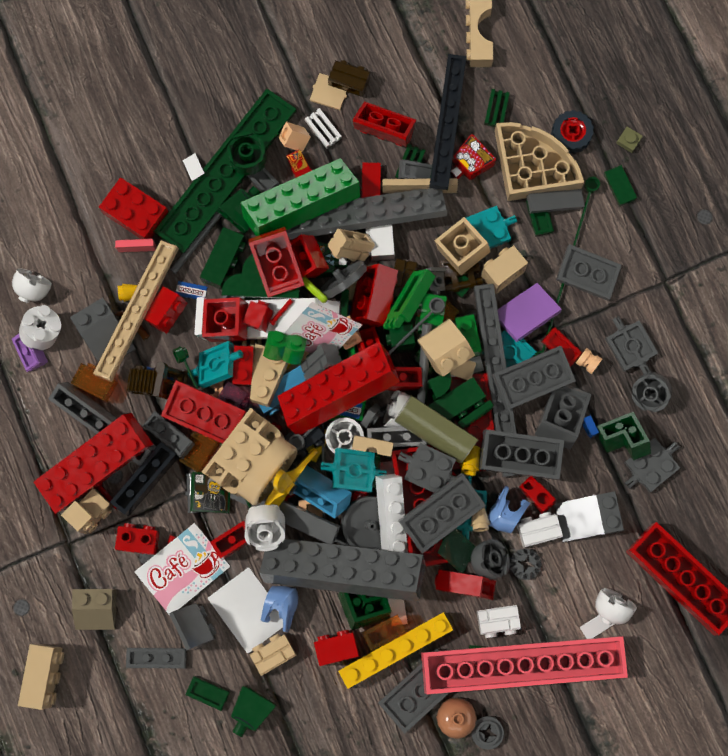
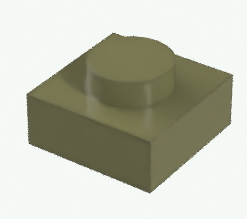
M626 127L616 144L632 153L641 140L642 135Z

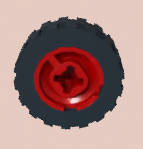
M575 110L565 111L554 121L551 135L569 150V154H576L588 147L594 133V127L586 114L584 115L582 112Z

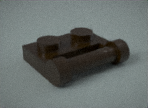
M164 362L157 363V377L153 396L168 400L175 381L166 379L167 374L176 376L178 381L187 384L188 371L182 368L170 367Z

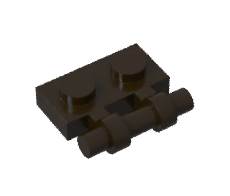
M447 259L439 261L440 267L446 268L444 280L451 279L452 284L445 285L446 292L453 291L455 293L460 292V289L469 287L474 289V286L483 285L482 277H474V274L480 273L479 263H476L464 274L460 275ZM467 276L468 280L458 282L457 277Z

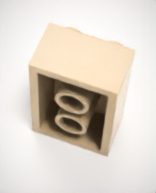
M42 644L29 645L18 706L43 710L51 708L55 704L57 693L54 691L56 684L58 685L60 681V672L58 670L59 665L64 660L63 648Z

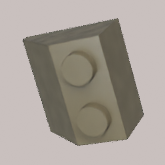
M72 589V614L75 630H116L117 590Z

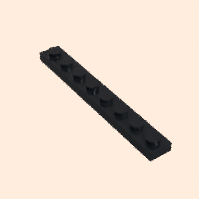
M448 54L429 188L448 190L467 56Z

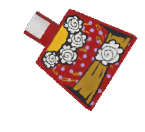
M471 134L453 156L452 162L455 167L451 170L450 174L453 178L457 179L464 174L469 180H472L495 165L496 158Z

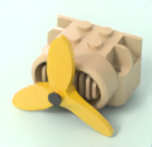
M250 408L203 469L202 473L231 494L243 497L252 505L260 504L268 496L264 505L280 506L287 494L292 496L298 486H295L294 483L318 451L314 448L295 469L287 472L296 458L297 448L285 440L284 435L274 425Z

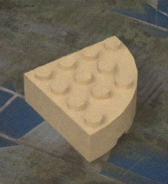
M496 123L494 132L507 201L525 199L530 193L582 188L584 180L576 160L574 161L573 157L569 154V150L554 136L533 126L531 128L520 123Z

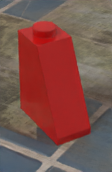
M439 570L435 577L436 590L493 601L496 581L482 576Z

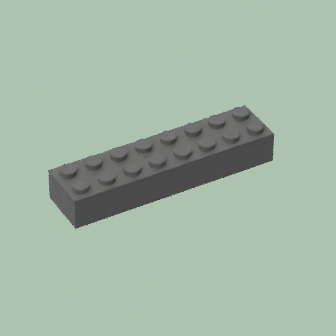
M284 539L283 543L281 542L276 549L264 552L259 574L264 583L419 602L426 563L421 554Z

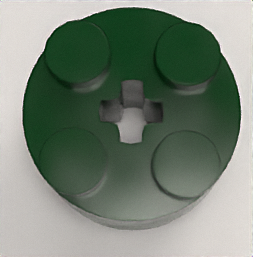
M241 132L236 134L228 144L227 154L232 168L238 174L253 175L264 169L267 155L264 143L260 137L251 132Z

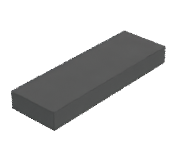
M581 189L530 193L527 195L530 214L583 209L585 207Z
M156 411L152 413L143 425V427L182 459L195 445L194 442Z
M127 648L126 668L186 669V648Z

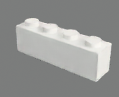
M396 474L375 476L381 549L408 553L406 531L398 522L399 519L405 516L402 477Z

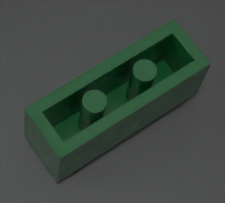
M225 227L222 228L200 275L203 283L222 290L225 281L231 277L232 269L235 270L239 263L237 258L240 252L243 253L247 243L245 242L244 235Z
M472 377L428 406L450 421L457 418L461 420L469 414V410L472 408L477 409L483 405L487 398L474 377Z

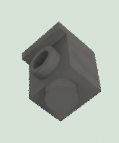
M426 268L436 276L427 293L440 295V292L445 291L444 272L446 268Z

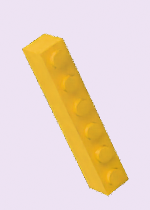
M443 612L338 670L347 689L453 631Z

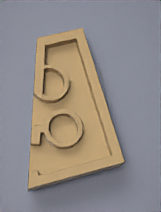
M255 344L250 400L253 403L270 407L289 363L283 360L276 361L265 358L263 356L265 346Z

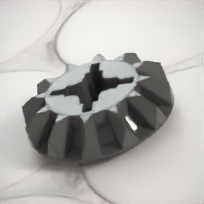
M520 549L511 557V571L519 579H533L541 570V559L531 549ZM527 556H529V563L534 565V567H527L525 572H523V565L518 563V561H525Z
M488 716L478 719L472 731V738L475 744L486 750L499 746L504 737L501 723L497 719ZM490 724V731L496 734V736H488L485 742V735L479 730H486Z

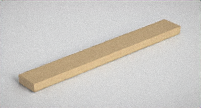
M160 241L93 373L95 376L110 382L113 381L179 250L177 246Z

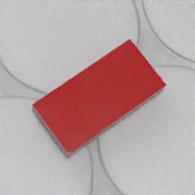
M362 162V198L380 195L381 163Z
M556 327L541 341L549 350L562 346L570 367L582 354Z

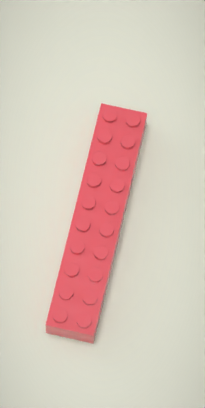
M623 636L421 652L425 694L628 678Z

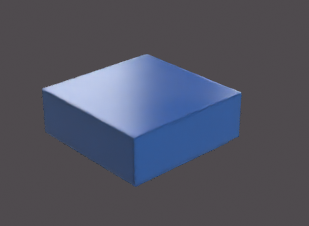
M591 415L585 417L582 425L588 437L592 438L599 431Z

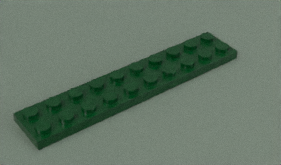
M266 89L203 168L205 174L192 182L155 229L154 233L166 242L177 246L181 253H185L217 213L216 209L229 199L247 176L238 174L230 164L227 147L232 138L241 132H251L262 139L265 150H267L282 131L285 123L289 122L297 112L296 108L269 89Z

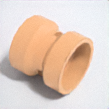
M586 348L576 364L586 367L587 372L592 374L602 358L598 355L594 356L592 351Z

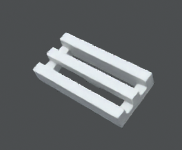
M320 108L317 109V112H313L310 117L305 118V122L326 148H329L342 138ZM318 116H320V118H321V119L324 121V123L328 126V128L331 130V132L335 135V138H333V136L330 134V132L326 129V127H325V126L322 124V122L318 119ZM312 120H315L318 126L329 138L330 142H327V140L319 132L316 126L312 123Z

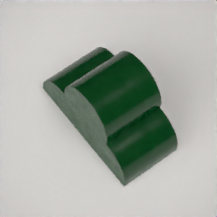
M253 254L244 262L242 274H235L229 277L222 287V298L240 297L245 301L300 298L298 288L267 297Z

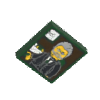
M192 472L190 512L229 513L230 492L202 472Z

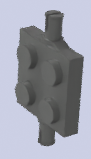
M620 316L614 318L612 321L618 330L606 337L605 340L623 372L633 367H640L643 374L651 373L646 362L656 356L658 352L640 320L631 325L624 326Z
M654 438L650 441L651 454L634 461L632 458H629L624 462L632 473V477L624 482L625 485H628L627 488L630 489L638 482L650 493L680 469L671 455L680 448L679 445L673 442L668 448H665Z
M422 443L419 444L417 451L412 457L400 452L401 456L398 459L408 463V471L404 479L435 493L455 478V476L451 475L456 461L453 457Z

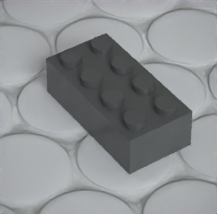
M484 430L479 470L559 480L564 440Z

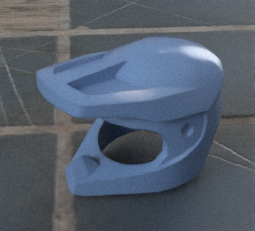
M505 486L497 501L491 507L488 519L490 527L497 531L511 534L530 505V502L522 500L520 503L521 507L517 511H510L508 508L510 500H506L509 487Z
M272 586L264 602L261 621L268 623L270 621V613L273 609H276L279 612V618L283 619V632H289L298 605V592L296 588Z

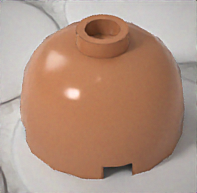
M458 697L450 698L443 702L436 716L437 724L441 731L448 737L455 739L464 738L469 735L475 728L477 721L476 711L473 706L465 699Z

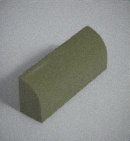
M412 395L394 420L440 452L455 458L459 464L464 461L478 441L475 436Z

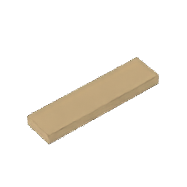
M450 178L448 190H442V192L457 193L458 179ZM383 179L382 190L383 193L429 189L430 179Z

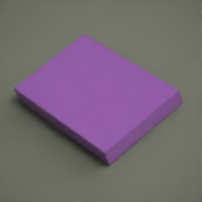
M536 283L498 309L499 323L516 342H519L561 313L562 309Z

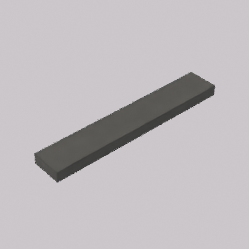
M231 494L230 498L247 505L243 497ZM268 496L258 505H252L250 503L251 507L264 505ZM284 500L280 504L279 508L285 516V524L327 544H334L340 529L339 525Z

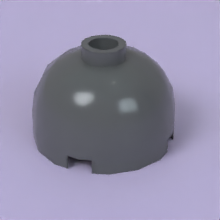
M656 372L646 373L640 376L633 384L632 399L644 411L658 412L664 409L670 402L672 387L668 379Z
M489 539L479 543L474 548L471 554V564L478 576L494 580L508 573L510 559L508 554L505 555L503 551L505 547L502 543L495 539Z

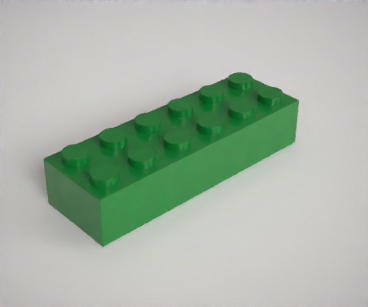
M339 158L242 201V215L256 236L283 227L289 230L359 198V181L342 159Z

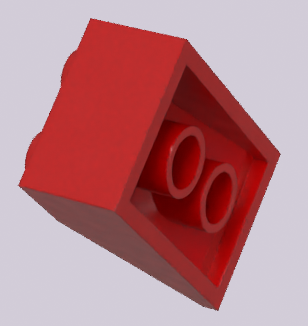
M285 227L249 239V245L267 297L304 286L303 278Z

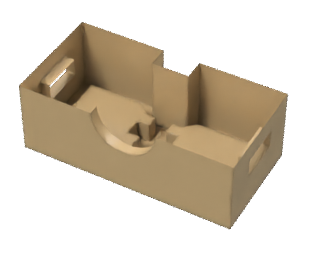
M354 435L352 449L391 456L393 442Z

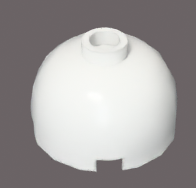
M18 268L12 279L14 292L19 295V300L26 303L42 300L47 296L52 284L45 277L39 274L38 276L33 275L32 271Z
M399 390L392 394L391 399L394 400L391 404L387 405V412L383 419L385 427H402L394 420L410 395Z
M339 418L328 426L325 434L326 444L334 454L336 448L353 450L354 435L364 437V432L360 424L355 420Z
M604 588L600 590L597 596L595 607L598 614L602 617L601 621L605 624L612 625L613 623L620 625L630 620L637 609L636 605L629 599L626 602L621 598L622 594Z

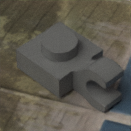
M375 403L368 410L360 425L364 428H367L370 424L374 425L379 418L382 419L387 410H380L381 407Z

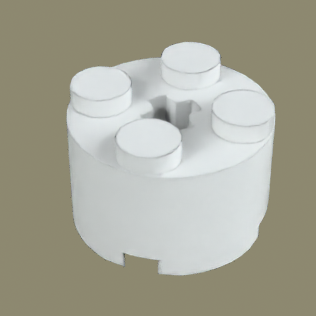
M46 305L29 309L24 314L20 324L19 336L21 341L29 348H36L38 350L50 348L55 343L61 330L60 318Z
M259 505L249 508L245 519V540L247 544L255 546L256 550L259 551L276 549L285 539V516L279 506Z

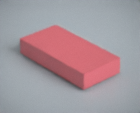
M153 239L115 241V247L118 252L156 250V244Z

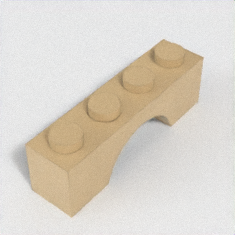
M465 0V9H469V15H466V26H469V32H466V43H469V49H466V60H470V67H492L493 42L485 39L478 30L479 23L491 16L492 0Z

